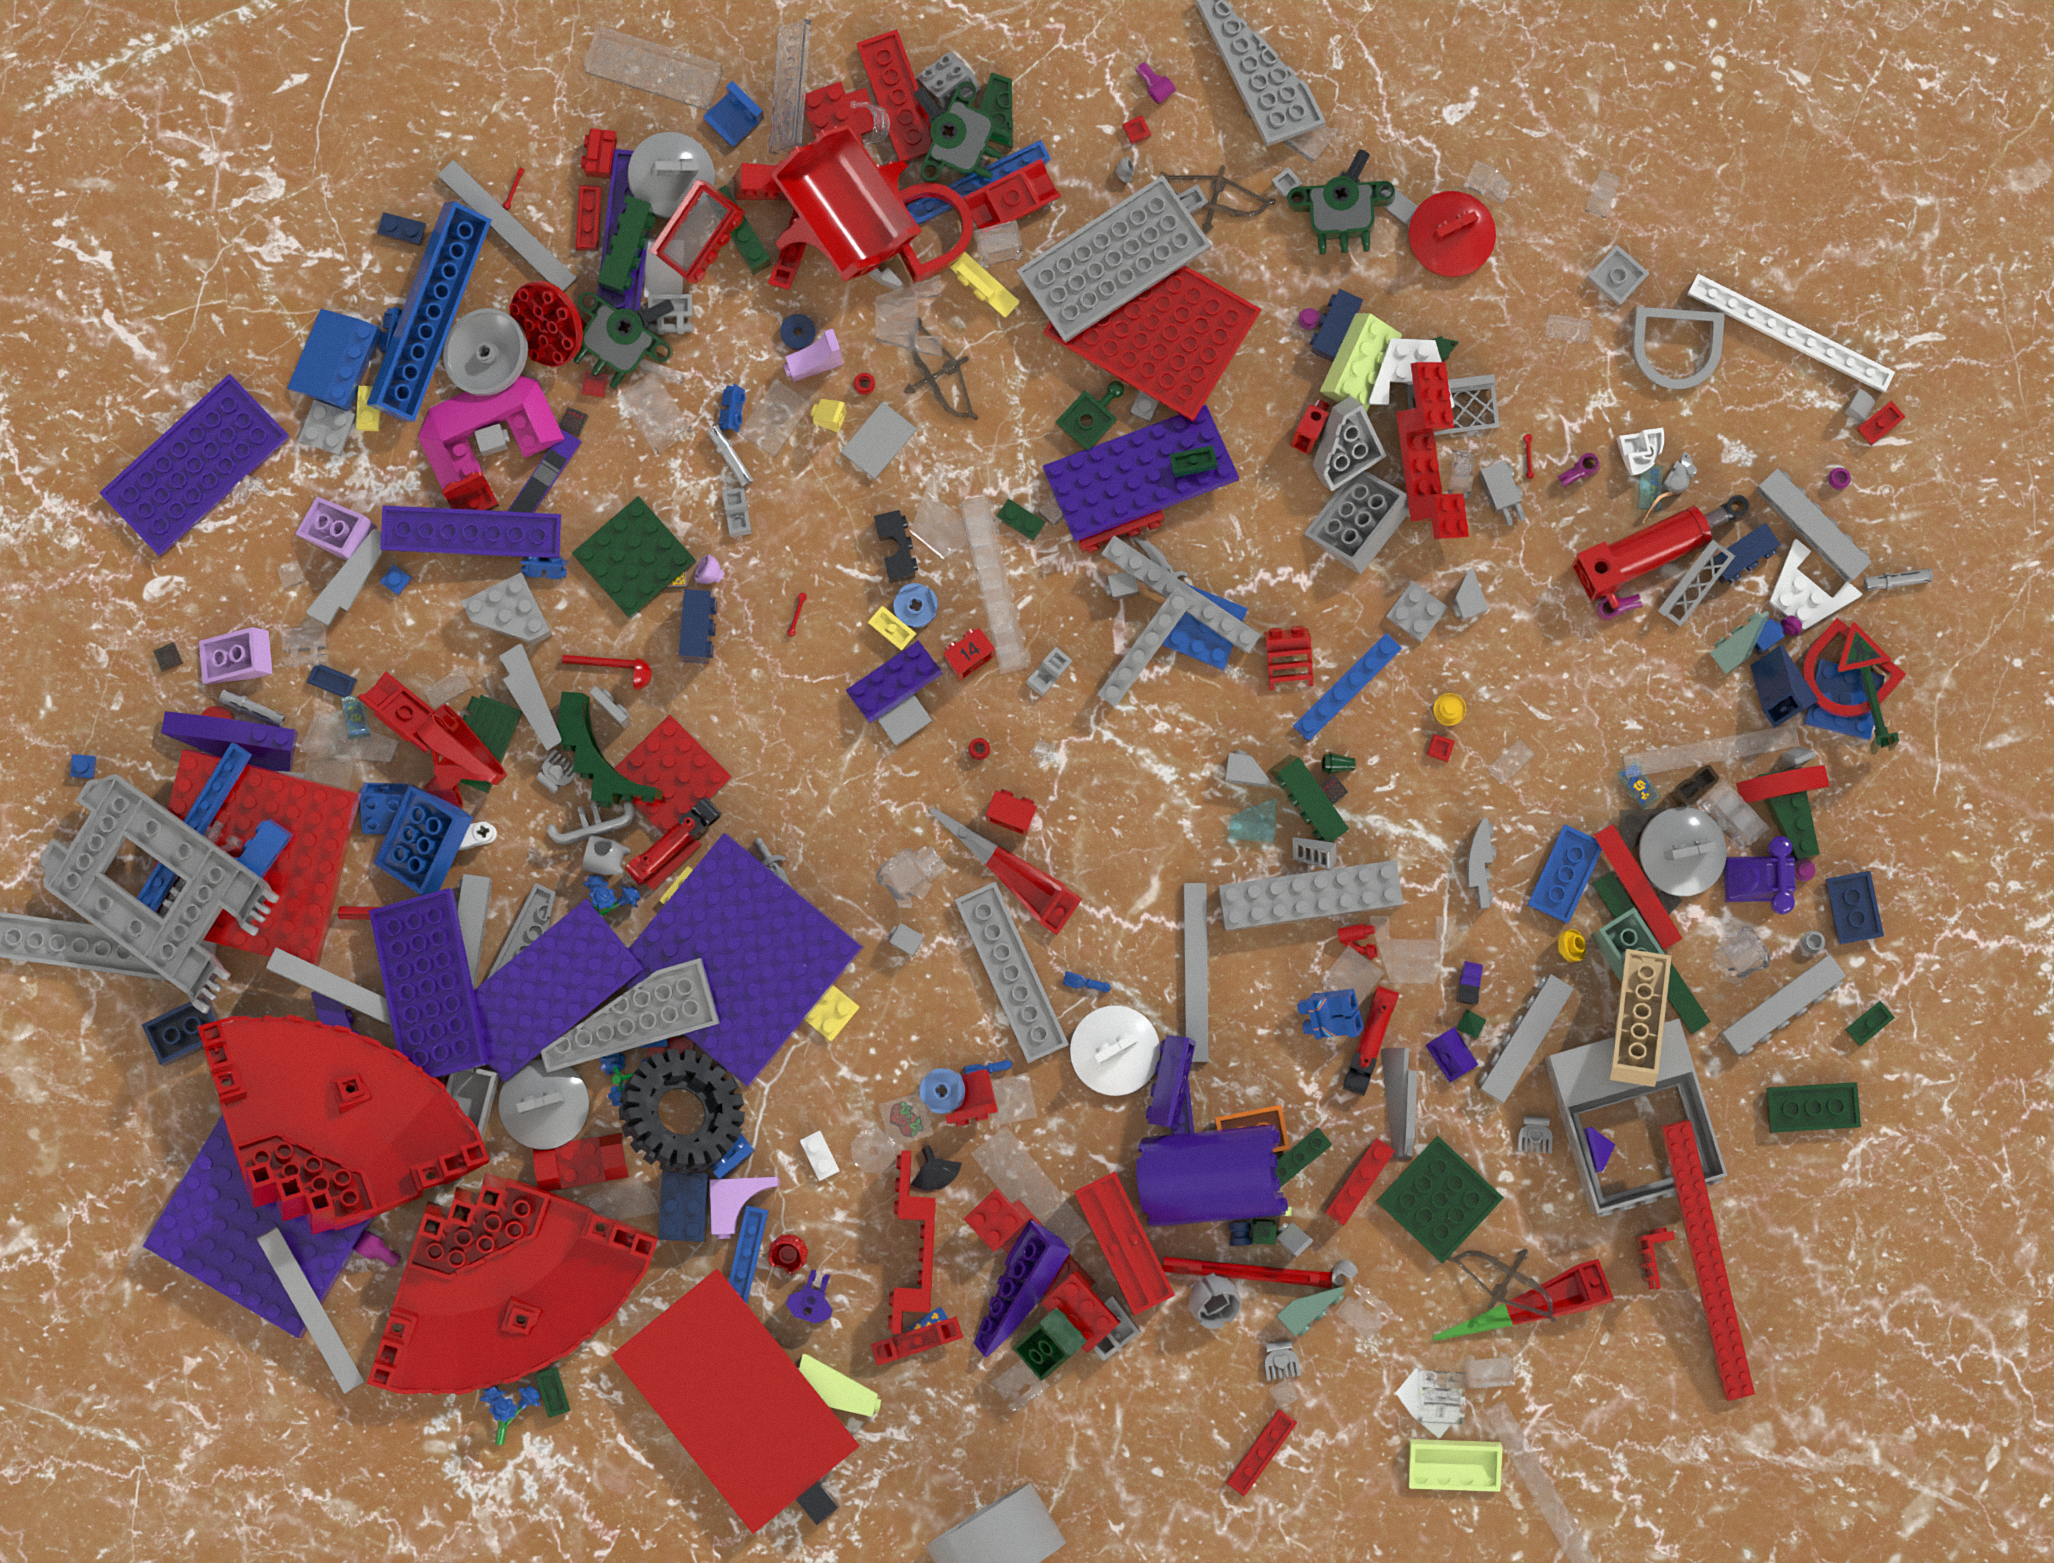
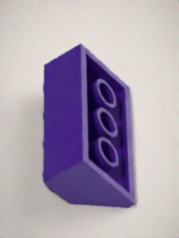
M1166 1035V1040L1163 1039L1161 1042L1160 1052L1163 1054L1161 1062H1157L1155 1074L1158 1077L1156 1084L1153 1083L1151 1088L1152 1106L1149 1105L1146 1111V1119H1149L1148 1123L1151 1125L1178 1130L1196 1042L1188 1037Z

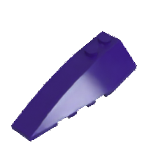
M165 711L161 733L218 757L224 756L231 742L236 743L252 754L247 764L283 772H291L298 737V732L295 729Z
M1033 1220L1028 1221L1007 1256L1005 1264L1008 1266L1004 1276L1000 1275L998 1279L999 1289L996 1296L991 1297L989 1302L990 1312L988 1316H984L975 1338L974 1345L984 1357H988L1023 1322L1046 1292L1071 1251L1059 1236Z

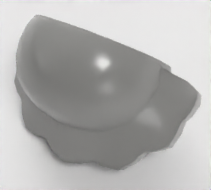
M1129 156L1122 158L1118 162L1116 169L1118 178L1124 182H1132V177L1134 176V168Z

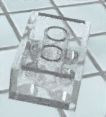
M655 372L618 395L620 402L655 455L693 432L690 424Z
M1724 778L1696 801L1699 804L1698 809L1709 815L1716 822L1722 833L1725 832L1729 837L1728 841L1735 849L1739 848L1743 851L1769 829L1767 824Z

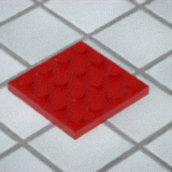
M670 714L614 768L632 782L656 787L663 791L662 800L655 799L654 803L642 802L641 798L634 797L633 801H631L663 835L678 823V819L686 812L691 811L700 800L705 797L711 799L732 779V776Z

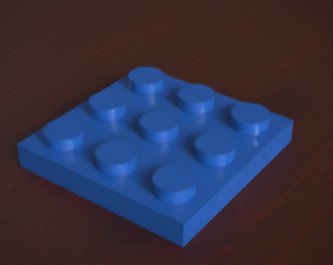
M1187 584L1243 622L1248 608ZM1186 612L1162 643L1163 647L1220 670H1224L1233 648L1232 643Z
M1821 659L1818 661L1814 679L1817 687L1826 698L1841 705H1858L1868 701L1860 669L1839 673L1837 671L1839 664ZM1871 672L1877 693L1883 686L1885 675ZM1816 703L1808 707L1804 722L1805 725L1868 741L1871 739L1874 727L1871 712L1859 717H1840L1824 711Z

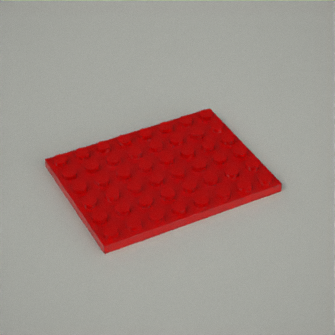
M1184 265L1066 343H1064L1050 321L1044 329L1043 335L1194 422L1262 309Z

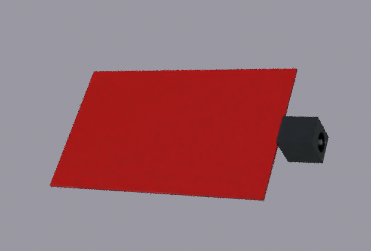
M718 1268L611 1354L620 1368L752 1534L756 1533L794 1500L798 1501L816 1525L820 1524L840 1507L819 1480L860 1447V1445Z

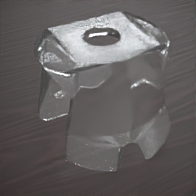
M905 848L881 864L877 871L876 880L882 886L887 887L899 908H909L913 906L911 898L914 895L924 899L930 891L932 883L927 877L932 875L933 870L915 857L914 851L911 848Z
M1743 926L1740 932L1721 937L1717 940L1721 948L1713 952L1715 965L1718 970L1728 969L1729 973L1725 980L1731 984L1739 985L1756 970H1764L1770 966V951L1750 926Z

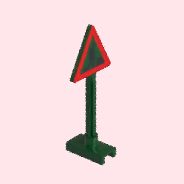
M1853 622L1837 671L1841 673L1860 669L1875 725V738L1869 746L1871 755L1876 754L1880 747H1888L1889 751H1892L1899 742L1898 733L1889 734L1887 727L1884 725L1870 666L1888 663L1891 658Z

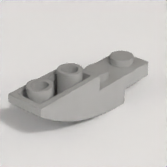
M1483 818L1474 833L1466 865L1467 889L1476 888L1478 910H1487L1490 908V904L1493 903L1492 891L1488 890L1487 882L1490 881L1489 868H1485V865L1493 863V859L1496 858L1495 845H1491L1490 837L1493 836V825L1488 823V818Z

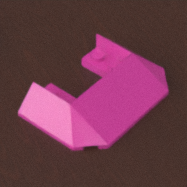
M520 375L510 387L500 393L490 396H477L465 391L429 408L418 438L442 490L448 483L453 481L459 482L465 479V476L471 472L483 473L468 441V438L475 435L474 431L497 425L507 420L524 458L565 440L537 380Z

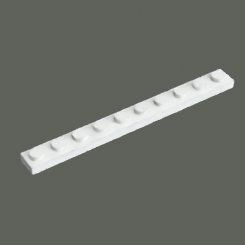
M1700 274L1696 276L1687 294L1882 393L1887 390L1895 374L1894 371Z

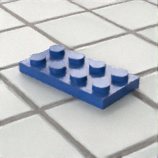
M1564 824L1527 906L1569 924L1602 851L1597 840Z

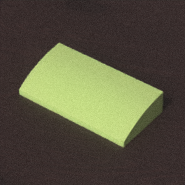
M1409 1439L1410 1489L1500 1492L1501 1442Z

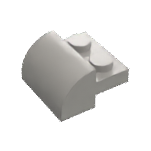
M1112 1296L1104 1304L1121 1323L1094 1347L1103 1361L1141 1333V1330L1115 1296Z

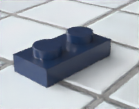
M383 212L377 233L384 237L421 246L427 225L423 222Z

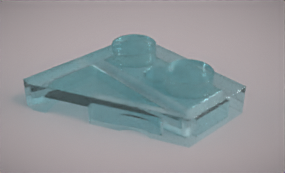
M1271 799L1232 815L1230 818L1229 839L1274 842L1277 799Z

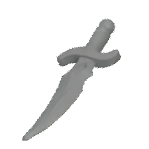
M1133 537L1148 554L1151 561L1176 578L1188 576V573L1184 571L1174 573L1172 566L1167 563L1165 556L1154 545L1139 537Z
M756 838L754 843L758 846L757 849L764 859L762 863L791 886L785 870L780 868L776 860L786 861L787 858L782 855L772 856L763 840Z

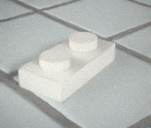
M821 1131L800 1140L819 1181L840 1172Z

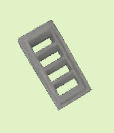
M1797 747L1783 753L1781 757L1788 770L1808 763L1816 757V753L1805 747Z
M1296 837L1292 839L1294 860L1325 869H1332L1336 865V843ZM1299 846L1303 847V854L1299 853ZM1307 848L1310 849V855L1307 854Z

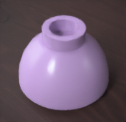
M708 554L701 559L696 568L695 581L700 584H710L714 581L718 583L722 579L724 571L720 569L717 559Z

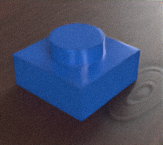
M392 565L380 583L400 596L412 578Z
M72 754L70 776L94 779L97 757Z

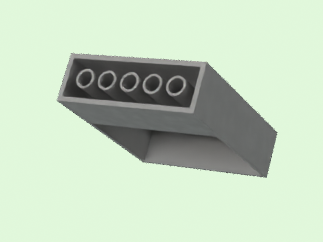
M1680 1019L1664 1023L1659 1072L1655 1087L1609 1080L1614 1037L1544 1058L1590 1214H1597L1598 1217L1613 1214V1209L1619 1208V1211H1624L1636 1207L1635 1202L1640 1201L1641 1205L1658 1201L1657 1196L1662 1195L1663 1199L1676 1196L1673 1178L1671 1177L1603 1197L1578 1114L1671 1087H1678L1687 1119L1691 1121L1706 1186L1723 1182L1722 1177L1728 1176Z

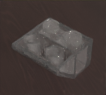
M1418 1370L1417 1423L1463 1425L1466 1408L1463 1372Z

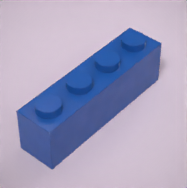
M272 819L260 822L255 829L256 836L253 840L249 839L242 848L244 852L241 857L235 858L262 879L293 836L292 833Z

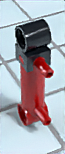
M708 797L703 798L691 811L689 810L678 819V823L642 855L640 854L626 865L625 870L639 886L643 885L692 839L698 838L706 831L705 828L714 824L721 817L722 813Z
M1377 986L1362 1034L1344 1081L1343 1089L1362 1096L1365 1095L1391 1015L1399 997V992Z

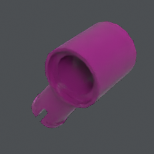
M1145 62L1136 68V72L1147 84L1148 94L1157 104L1162 103L1176 91L1169 78L1156 75Z
M1583 454L1579 461L1574 464V467L1557 477L1565 488L1579 478L1583 479L1586 476L1596 475L1600 469L1599 460L1595 454ZM1587 460L1595 461V466L1592 469H1585L1583 467Z
M1636 594L1622 599L1617 597L1620 606L1613 609L1612 614H1608L1603 610L1604 604L1610 605L1607 598H1605L1597 607V615L1606 621L1613 619L1614 616L1623 614L1624 611L1642 608V602L1639 601L1641 599L1640 595Z
M367 1230L364 1231L354 1248L356 1252L370 1260L378 1258L392 1267H395L401 1258L399 1254L384 1246L383 1239Z

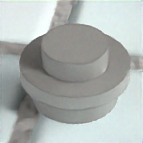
M1809 931L1804 935L1802 944L1806 951L1817 953L1824 948L1825 938L1818 931Z

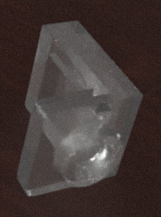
M246 475L243 481L238 482L234 487L232 497L244 506L255 488L266 494L269 490L264 486L266 482L256 475L253 478Z

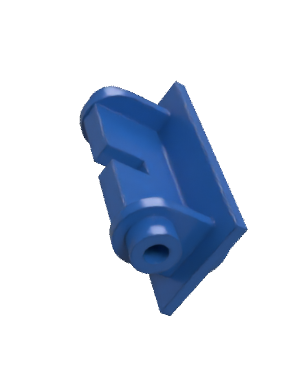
M393 307V309L388 308L387 312L384 313L382 328L389 329L388 332H381L379 347L380 351L384 353L387 352L402 310L397 307Z
M736 384L726 386V389L723 390L721 405L728 406V410L721 409L718 424L721 430H729L730 428L735 432H739L740 425L742 424V408L746 395L745 389Z
M561 556L549 559L524 557L521 564H526V566H522L521 573L526 575V577L542 578V570H546V578H566L567 569H563V567L566 566L568 560H562Z

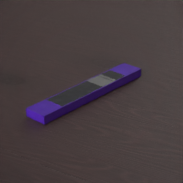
M562 430L561 432L565 440L550 447L508 511L535 513L582 442L565 430Z

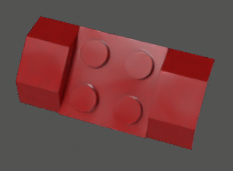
M1042 159L964 196L972 218L983 236L1000 227H1005L1061 198L1059 191L1054 187Z
M387 671L384 672L369 691L365 694L360 693L357 698L374 711V716L406 742H412L421 751L429 755L432 753L431 748L419 737L417 729L434 710Z
M622 1133L569 1141L562 1146L552 1149L533 1148V1163L538 1188L548 1192L629 1177Z

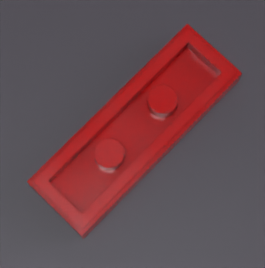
M579 185L575 247L577 251H598L601 186Z
M692 839L662 865L646 884L654 892L702 844L697 839Z

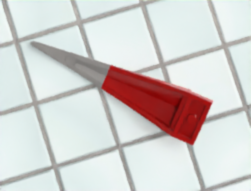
M935 808L929 809L939 821L1000 879L1040 924L1055 935L1060 933L1082 901L1080 896L1067 888L1066 884Z

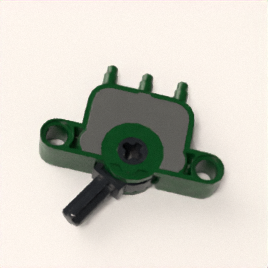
M969 81L960 83L947 111L944 108L939 109L924 87L919 88L914 93V96L930 117L928 123L931 126L930 138L932 141L931 147L921 166L920 175L922 180L926 183L936 182L944 167L960 175L975 173L983 178L991 179L993 173L978 166L983 154L999 160L1002 153L987 146L990 138L994 134L1008 140L1011 133L994 125L993 119L987 113L972 107L976 96L975 85ZM961 89H971L972 96L969 98L963 97L960 94ZM945 128H947V130H953L952 137H950L949 135H943L945 132ZM927 167H933L936 170V175L931 178L927 177L924 174V170Z
M1358 150L1347 173L1342 172L1340 176L1329 180L1326 185L1295 187L1288 193V205L1292 211L1310 212L1311 229L1315 237H1317L1319 254L1321 255L1326 254V240L1339 239L1341 252L1347 253L1349 246L1348 238H1361L1363 251L1368 252L1370 250V234L1375 226L1374 207L1389 206L1395 200V188L1391 182H1360L1358 179L1370 157V154L1365 150ZM1383 190L1391 192L1388 197H1382L1379 193ZM1345 194V197L1338 199V196ZM1300 196L1303 198V201L1301 203H1294L1292 199Z
M584 292L579 296V307L592 316V318L583 330L582 345L573 361L579 364L587 352H590L599 358L591 372L592 375L597 376L606 364L615 369L617 372L609 384L611 388L615 389L626 373L635 371L646 355L659 362L667 361L672 357V346L649 329L646 330V328L650 327V322L674 311V305L670 299L662 301L644 311L642 308L635 311L627 308L617 310V307L594 292ZM588 295L592 296L595 300L594 306L591 308L586 307L584 304V299ZM623 321L630 323L629 332L621 330ZM661 345L665 346L668 350L665 358L657 355V348Z

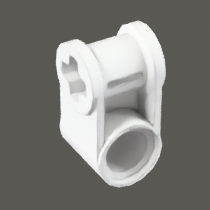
M487 822L470 824L459 850L492 843L497 837L496 828ZM484 828L489 830V833H486V837L481 835L484 832Z

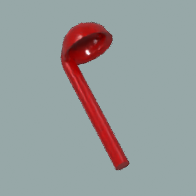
M575 655L562 656V663L634 669V690L643 689L652 678L650 665L644 659L637 657L636 660Z

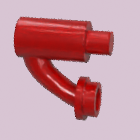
M1365 923L1338 928L1339 941L1348 949L1368 956L1369 960L1378 957L1375 944L1371 945V943H1368L1364 947L1354 942L1367 939L1368 935L1375 934L1374 925L1366 926Z

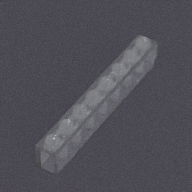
M987 495L963 500L959 503L995 648L1000 675L1026 670L1029 667L1028 663H1031L1029 651L1025 650L1023 642L1026 641L1023 628H1019L1018 620H1020V613L1018 607L1014 608L1012 600L1015 599V592L1013 586H1009L1007 578L1010 577L1008 565L1003 563L1002 556H1005L1003 544L998 543L997 539L999 527L997 522H993V503L991 500L988 501Z

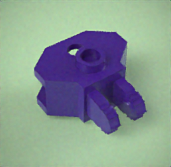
M812 1269L806 1286L803 1287L802 1291L789 1295L786 1305L794 1317L817 1324L830 1319L833 1312L832 1307L825 1298V1290L830 1275L825 1274L823 1276L820 1290L812 1288L817 1274L816 1270ZM807 1307L811 1308L812 1313L810 1315L805 1314V1309Z

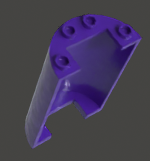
M1275 1124L1142 1138L1138 1147V1151H1142V1155L1140 1158H1137V1185L1143 1214L1148 1213L1150 1217L1147 1218L1148 1224L1151 1227L1286 1215L1288 1201L1286 1197L1284 1198L1283 1192L1278 1193L1280 1191L1279 1177H1276L1275 1173L1278 1162L1276 1154H1273V1149L1278 1147L1277 1143L1280 1142L1279 1130L1275 1129Z

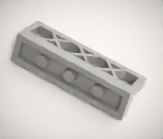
M1712 540L1658 611L1682 627L1735 558V555L1715 540ZM1719 549L1728 556V559L1724 564L1714 566L1713 556ZM1711 561V566L1705 567ZM1721 567L1715 574V568ZM1712 569L1713 578L1711 581L1700 583L1699 574L1701 571ZM1697 578L1698 584H1692L1694 580ZM1707 585L1702 591L1701 586ZM1698 586V598L1687 601L1686 591L1688 588ZM1683 596L1684 602H1678ZM1687 603H1693L1688 609ZM1684 604L1685 615L1679 620L1670 612L1675 605Z

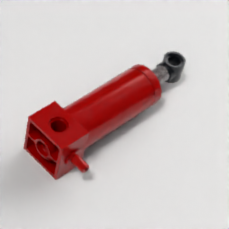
M1734 495L1728 502L1705 515L1694 505L1610 545H1607L1606 541L1578 553L1572 567L1591 604L1606 597L1612 609H1616L1620 606V603L1614 593L1618 592L1624 583L1708 545L1712 541L1710 529L1726 522L1742 520L1749 510V502L1742 495ZM1731 505H1738L1742 511H1733Z

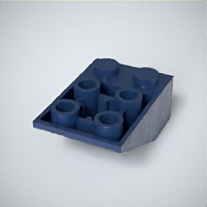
M1782 644L1750 665L1762 710L1774 728L1818 701Z

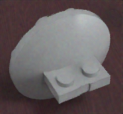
M663 132L648 137L638 145L630 158L627 178L634 198L651 203L655 216L670 219L697 179L707 181L714 187L715 171L709 154L696 140L681 133ZM705 191L700 196L699 203L693 206L687 217L699 211L708 201V194Z
M1676 807L1660 812L1648 822L1640 837L1638 856L1645 876L1656 888L1674 896H1691L1707 890L1720 877L1726 862L1727 847L1720 827L1709 815L1695 808Z
M543 1059L530 1061L505 1081L499 1097L500 1118L507 1132L516 1141L527 1147L552 1149L562 1146L578 1135L587 1120L589 1095L586 1085L571 1067L546 1072Z

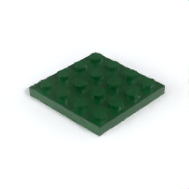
M639 496L572 552L577 561L629 619L635 616L664 591L670 583L697 562Z
M1437 1135L1376 1202L1443 1264L1504 1197Z

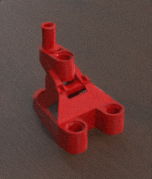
M443 703L417 729L419 737L431 748L435 767L434 774L436 776L425 785L426 792L463 809V801L457 785L461 779L486 780L493 785H499L506 778L507 774L503 766L465 721L447 704Z

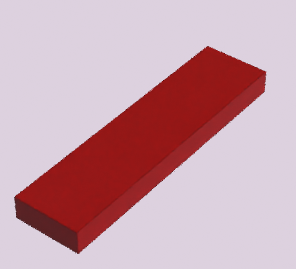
M1278 1409L1229 1477L1226 1484L1245 1497L1298 1422Z

